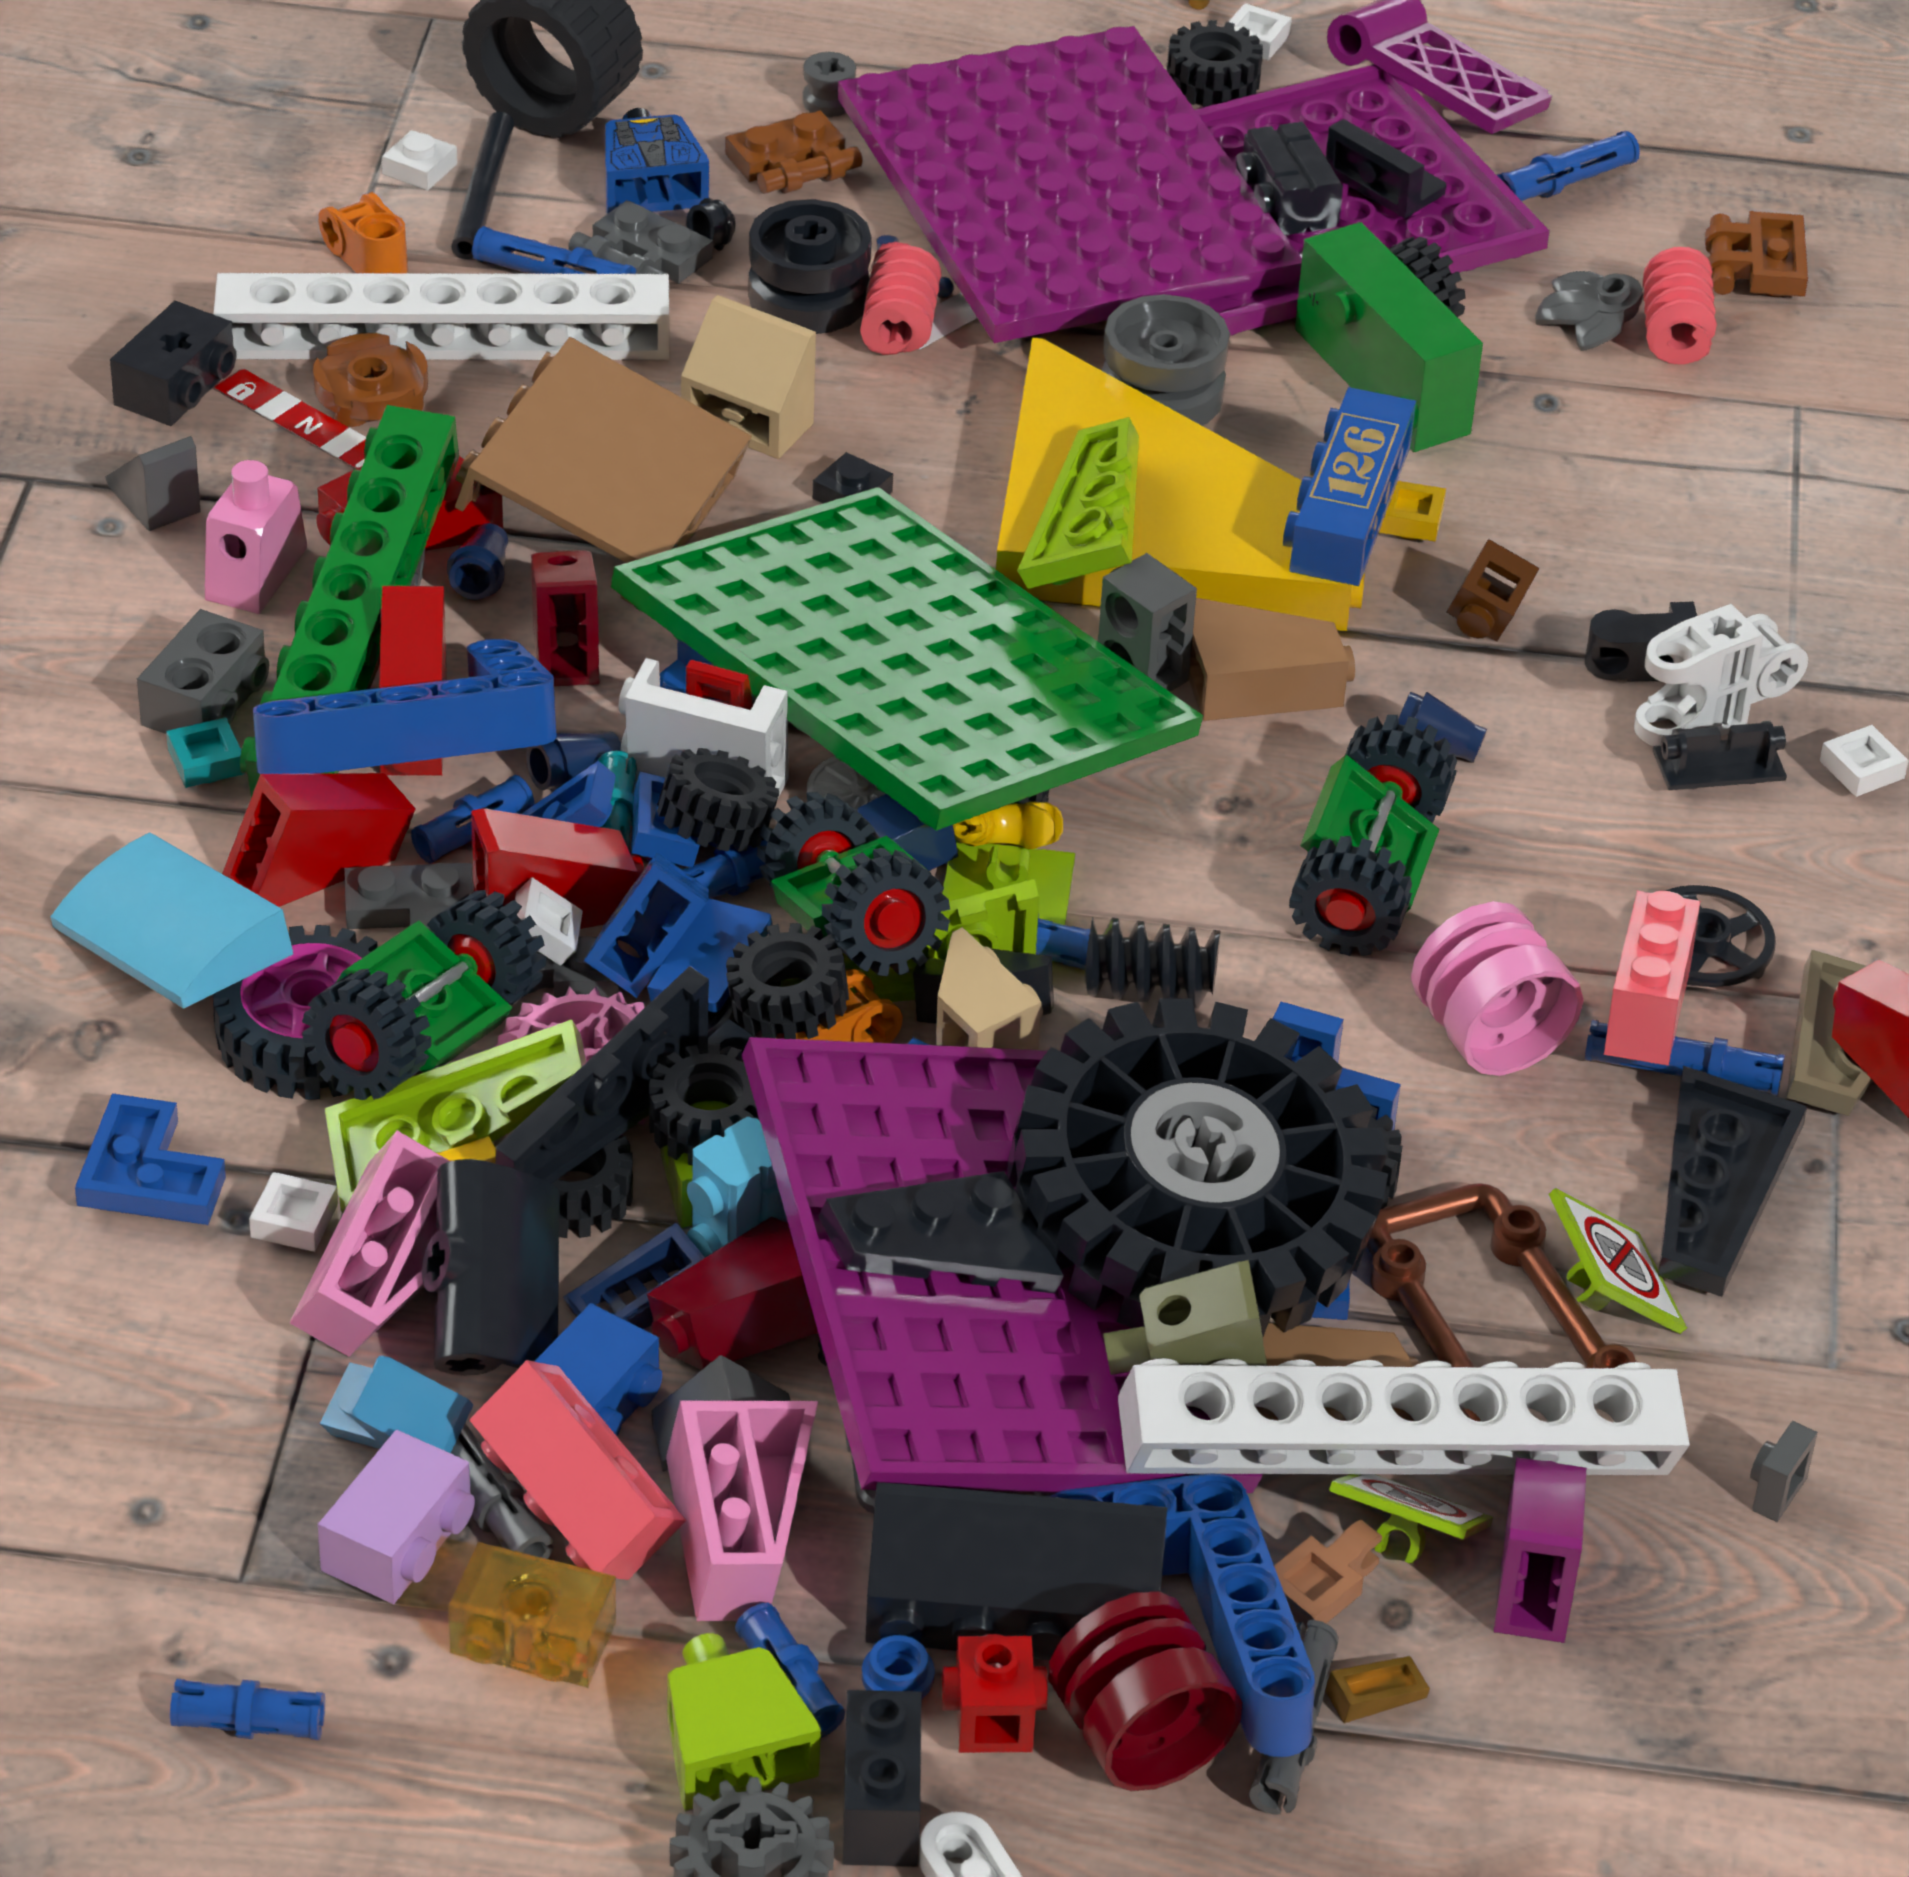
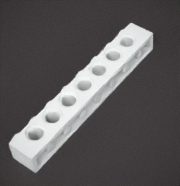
M217 273L214 315L232 321L233 345L237 352L236 359H317V357L318 359H324L327 357V346L336 340L356 334L379 333L389 335L390 345L406 349L407 341L417 346L423 352L426 360H541L546 352L556 355L569 337L576 339L612 360H669V274Z
M1154 1359L1141 1365H1133L1118 1395L1126 1473L1513 1475L1516 1457L1586 1467V1475H1669L1690 1446L1677 1369H1651L1650 1365L1640 1362L1626 1363L1614 1369L1585 1368L1583 1364L1577 1362H1562L1548 1368H1519L1513 1362L1499 1361L1476 1368L1451 1367L1449 1363L1444 1361H1428L1414 1367H1384L1378 1361L1363 1360L1351 1363L1345 1367L1316 1366L1314 1362L1308 1360H1291L1278 1366H1248L1246 1362L1238 1359L1221 1360L1211 1365H1180L1172 1359ZM1186 1406H1193L1203 1410L1211 1420H1202L1193 1416ZM1255 1407L1269 1409L1277 1416L1279 1421L1263 1417ZM1324 1407L1338 1410L1347 1421L1333 1418L1326 1412ZM1392 1407L1406 1411L1412 1416L1414 1421L1401 1418L1394 1412ZM1460 1408L1473 1411L1482 1422L1468 1418ZM1528 1408L1542 1413L1548 1422L1535 1418ZM1595 1409L1609 1414L1614 1422L1602 1418Z

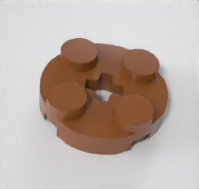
M363 333L347 336L327 346V357L322 359L321 362L317 357L313 364L314 391L319 402L325 408L334 412L335 420L348 427L361 426L367 421L381 420L386 405L422 411L424 396L428 390L427 360L417 346L407 341L406 349L390 345L389 335ZM371 375H373V378H366V377H364V376H371Z

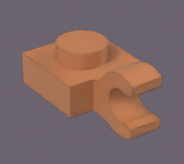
M1360 1519L1350 1525L1327 1548L1313 1536H1310L1276 1563L1274 1567L1294 1620L1297 1623L1303 1622L1306 1630L1308 1628V1620L1328 1623L1362 1595L1363 1578L1379 1564L1380 1559L1370 1550L1382 1541V1535Z

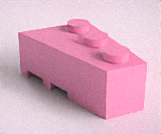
M396 1131L367 1164L290 1324L350 1357L424 1287L422 1281L423 1257L431 1237L438 1232L436 1228L437 1170L440 1165L449 1162L448 1159L399 1131Z
M680 1401L666 1460L675 1507L687 1520L679 1530L696 1621H738L739 1617L752 1606L760 1603L772 1604L784 1560L818 1401Z

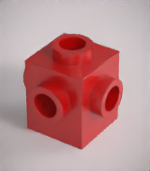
M989 1634L984 1636L958 1637L956 1667H943L942 1703L943 1711H957L959 1753L1033 1752L1036 1711H1047L1048 1676L1046 1666H1033L1032 1636Z

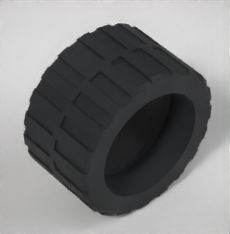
M480 0L468 13L469 17L464 22L462 29L464 36L461 43L462 52L467 62L466 67L482 97L484 96L496 112L501 111L509 114L513 118L515 126L520 129L524 128L530 133L539 136L548 135L556 138L563 137L565 134L572 135L579 132L636 78L640 70L639 64L643 59L641 30L637 26L636 16L630 4L628 5L625 0ZM531 21L547 30L557 39L568 54L574 70L557 61L544 48L534 32Z

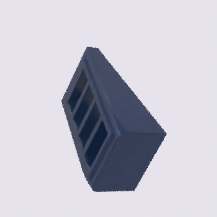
M675 1223L563 1296L576 1317L590 1303L596 1305L606 1301L615 1312L614 1315L641 1329H645L654 1322L647 1294L705 1257L680 1226ZM674 1270H680L671 1277L668 1275V1273ZM655 1280L658 1285L648 1291L643 1284ZM630 1290L636 1297V1300L626 1305L619 1294Z

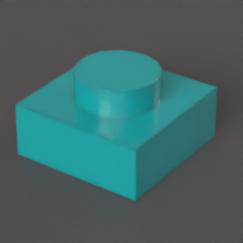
M226 717L166 731L168 751L185 788L245 774L240 771L241 748Z

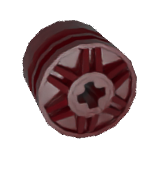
M1161 1592L1133 1593L1107 1602L1082 1618L1061 1639L1049 1661L1048 1681L1078 1729L1083 1730V1738L1114 1786L1131 1792L1156 1790L1183 1780L1208 1764L1229 1743L1241 1722L1243 1702L1214 1656L1206 1652L1207 1646L1177 1599Z

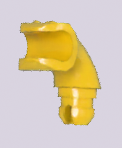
M1028 802L1000 807L953 824L955 839L964 844L973 846L1011 844L1020 845L1026 849H1036L1059 841L1063 833V817L1058 807L1048 802Z

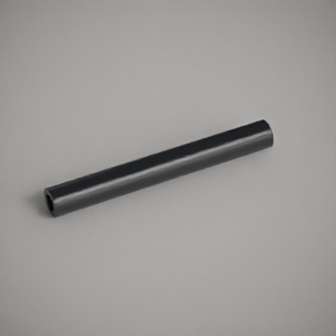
M494 112L488 118L451 244L452 252L461 259L473 258L472 246L478 230L482 226H486L515 125L513 118L505 112Z

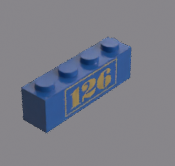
M1348 387L1340 409L1330 408L1325 424L1324 442L1318 441L1316 443L1312 457L1310 476L1313 477L1304 476L1300 485L1297 499V511L1300 512L1290 511L1286 521L1283 546L1292 548L1289 572L1355 586L1360 585L1411 447L1416 401Z

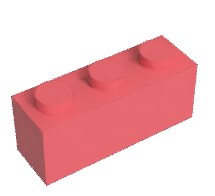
M1637 890L1613 987L1604 1055L1669 1066L1691 967L1701 901L1686 899L1671 891L1650 893Z
M526 1360L469 1419L485 1439L481 1443V1448L485 1455L502 1471L514 1474L527 1490L523 1495V1499L528 1508L543 1522L555 1525L569 1542L566 1546L569 1558L580 1570L593 1578L606 1577L629 1580L687 1521L559 1366Z

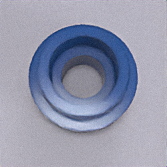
M894 1635L883 1638L873 1646L872 1650L863 1660L862 1683L866 1690L921 1691L922 1699L930 1692L934 1684V1663L924 1646L911 1637Z

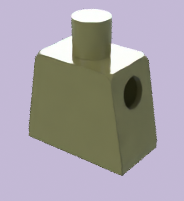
M1248 1260L1145 1288L1139 1294L1145 1326L1103 1333L1111 1375L1130 1372L1133 1365H1141L1154 1359H1172L1180 1365H1211L1221 1360L1238 1359L1246 1362L1248 1366H1267Z

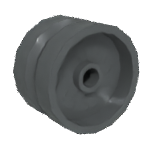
M1167 294L1141 296L1121 304L1109 315L1105 328L1103 350L1105 362L1102 371L1192 421L1205 425L1221 411L1226 380L1224 369L1228 357L1230 332L1224 318L1206 304L1188 297Z

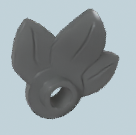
M1590 271L1566 273L1552 280L1555 292L1543 299L1538 307L1535 319L1536 324L1575 325L1579 349L1581 351L1592 349L1615 338L1622 332L1624 323L1636 316L1643 300L1642 287L1637 279L1625 274L1601 276Z

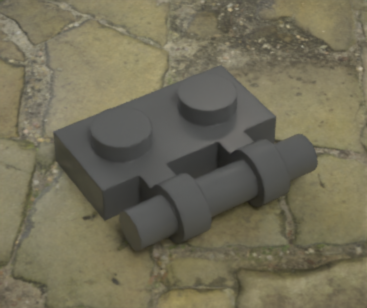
M628 200L593 224L592 237L576 232L571 237L568 246L569 250L572 251L576 247H582L591 250L594 257L623 265H632L636 268V274H669V279L678 284L713 259V240Z

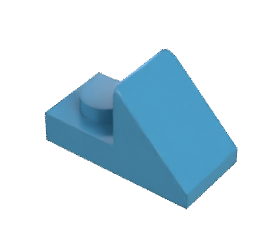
M380 1355L376 1359L373 1368L349 1362L320 1421V1425L332 1436L378 1449L384 1445L397 1429L451 1453L474 1404L468 1398L398 1361Z

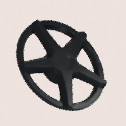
M1688 885L1665 890L1692 900H1698L1697 895L1724 899L1747 911L1738 917L1728 919L1723 913L1709 908H1702L1700 905L1687 985L1723 987L1740 984L1754 977L1760 979L1763 976L1775 953L1776 936L1771 922L1760 908L1743 896L1718 887ZM1761 925L1765 935V945L1757 959L1750 957L1731 943L1733 937ZM1709 957L1718 958L1739 969L1727 973L1698 972Z

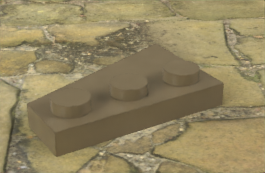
M1811 950L1803 971L1786 1098L1849 1116L1873 1080L1831 1037L1835 1013L1833 996L1838 983L1845 977L1866 967V965Z

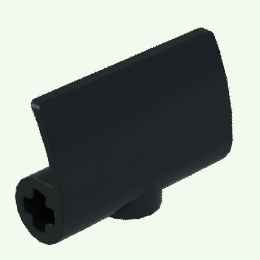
M459 1159L440 1165L437 1170L436 1228L438 1232L431 1237L422 1263V1281L425 1289L429 1292L438 1293V1302L435 1304L434 1366L439 1371L447 1374L472 1376L488 1373L502 1364L519 1368L526 1360L535 1362L558 1337L559 1190L554 1185L531 1174L483 1160Z

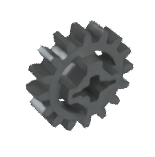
M750 1777L746 1791L736 1793L733 1786L726 1780L719 1783V1799L713 1801L709 1797L698 1793L693 1797V1815L678 1814L676 1818V1837L670 1838V1866L674 1867V1877H829V1871L833 1870L834 1842L829 1840L830 1821L828 1817L813 1818L814 1800L810 1796L803 1797L794 1803L788 1800L789 1784L781 1782L774 1788L772 1793L761 1792V1784L758 1777Z

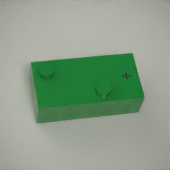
M1362 222L1304 239L1295 330L1351 388L1416 401L1410 447L1414 453L1470 435L1472 432L1483 342Z

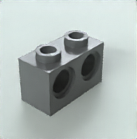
M1148 553L1134 559L1130 564L1115 568L1103 577L1098 642L1169 692L1189 681L1197 588Z
M199 609L137 678L141 726L166 734L168 730L225 717L230 725L239 707L253 692H258L263 687L268 677L270 665L268 658L265 657L264 630Z

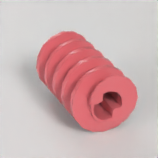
M900 242L882 244L875 253L860 328L862 340L870 351L882 355L912 352L923 347L930 339L942 274L939 262L931 253L920 247Z
M1673 247L1661 251L1649 261L1643 273L1642 285L1644 288L1646 339L1650 350L1655 356L1670 364L1684 365L1699 361L1708 355L1712 344L1711 339L1715 335L1717 326L1710 261L1701 251L1690 247Z

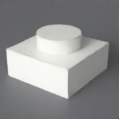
M1244 3L1229 22L1235 23L1234 30L1236 31L1241 27H1245L1250 30L1249 36L1257 35L1260 39L1259 45H1263L1262 59L1269 61L1290 36L1292 18Z
M410 130L382 155L383 175L427 191L457 165V146Z
M1873 725L1824 742L1820 756V762L1855 797L1905 779L1909 761Z
M531 877L516 892L515 901L522 906L517 916L521 920H524L529 915L532 917L537 925L529 929L532 937L542 935L545 944L536 952L542 953L561 966L577 950L583 911Z
M273 1172L249 1218L251 1238L315 1252L338 1206L337 1186Z

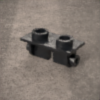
M1769 720L1762 721L1761 723L1730 725L1727 740H1720L1721 732L1719 727L1674 728L1672 734L1663 735L1661 745L1653 746L1652 750L1668 791L1786 781L1787 779L1786 772L1776 751L1785 749V730L1783 726H1773Z

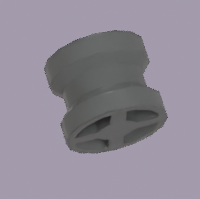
M819 52L811 55L805 60L803 65V76L808 83L803 90L802 102L804 107L811 113L821 110L826 117L846 114L845 109L838 100V81L856 77L855 62L849 56L837 52Z

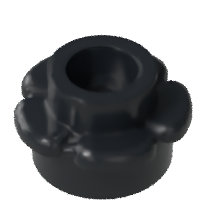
M705 198L699 205L691 207L686 217V227L713 240V247L718 251L723 250L724 245L731 242L736 228L735 217L722 200Z

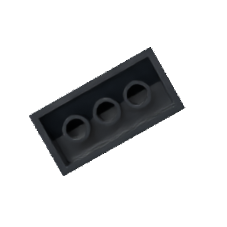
M877 1482L867 1591L865 1643H877L889 1636L902 1635L917 1640L924 1648L957 1651L958 1637L984 1636L989 1634L1032 1636L1033 1657L1039 1660L1050 1661L1061 1639L1082 1618L1107 1602L1133 1593L1161 1592L1167 1507Z

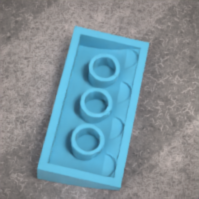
M151 832L125 845L92 869L68 893L50 916L53 928L183 1009L294 954L283 909Z

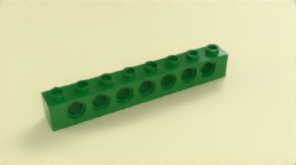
M386 405L378 428L371 427L369 429L364 447L365 461L361 470L354 469L351 473L347 489V506L344 513L337 512L333 518L330 530L331 546L327 556H319L315 563L312 578V594L309 601L302 600L297 608L294 639L291 646L284 645L282 647L277 662L276 684L273 691L266 690L260 704L278 700L371 689L380 665L382 586H410L459 459L455 416ZM248 736L241 750L240 771L248 775L251 797L260 774L257 772L255 737ZM339 771L325 772V773H338Z

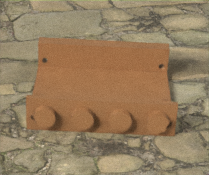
M569 337L556 355L546 352L533 374V385L529 387L522 384L518 388L507 409V415L509 416L506 420L499 416L494 419L482 441L481 447L483 450L479 453L472 449L465 457L456 476V481L463 484L455 508L463 512L471 500L476 501L482 487L485 485L628 563L689 543L735 478L752 436L576 339ZM621 596V599H623V600H625L626 602L632 604V603L629 602L627 599H625L623 596Z

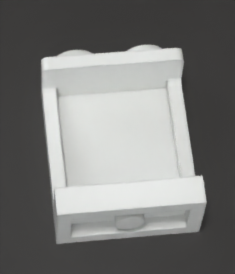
M646 658L636 677H628L619 698V712L626 716V729L622 738L621 751L628 753V760L631 757L636 760L637 771L634 785L636 786L640 771L666 777L672 757L676 754L680 756L681 752L687 749L696 754L698 748H708L711 755L717 756L718 750L729 752V759L736 761L739 756L748 759V767L750 768L759 765L766 770L764 777H773L777 782L775 788H779L780 796L789 778L788 720L786 719L788 709L787 691L764 685L752 709L748 710L661 688L659 661Z

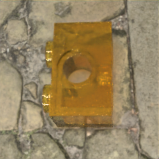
M478 1542L448 1606L450 1653L467 1657L476 1663L496 1664L535 1674L547 1681H563L588 1688L616 1624V1576Z

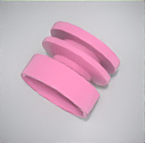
M1492 901L1471 906L1447 919L1426 939L1415 957L1411 973L1415 994L1429 1008L1433 1018L1445 1027L1448 1038L1466 1062L1481 1074L1502 1076L1528 1068L1546 1058L1566 1040L1579 1020L1584 1001L1579 982L1560 958L1547 948L1546 940L1534 929L1528 917L1513 904Z

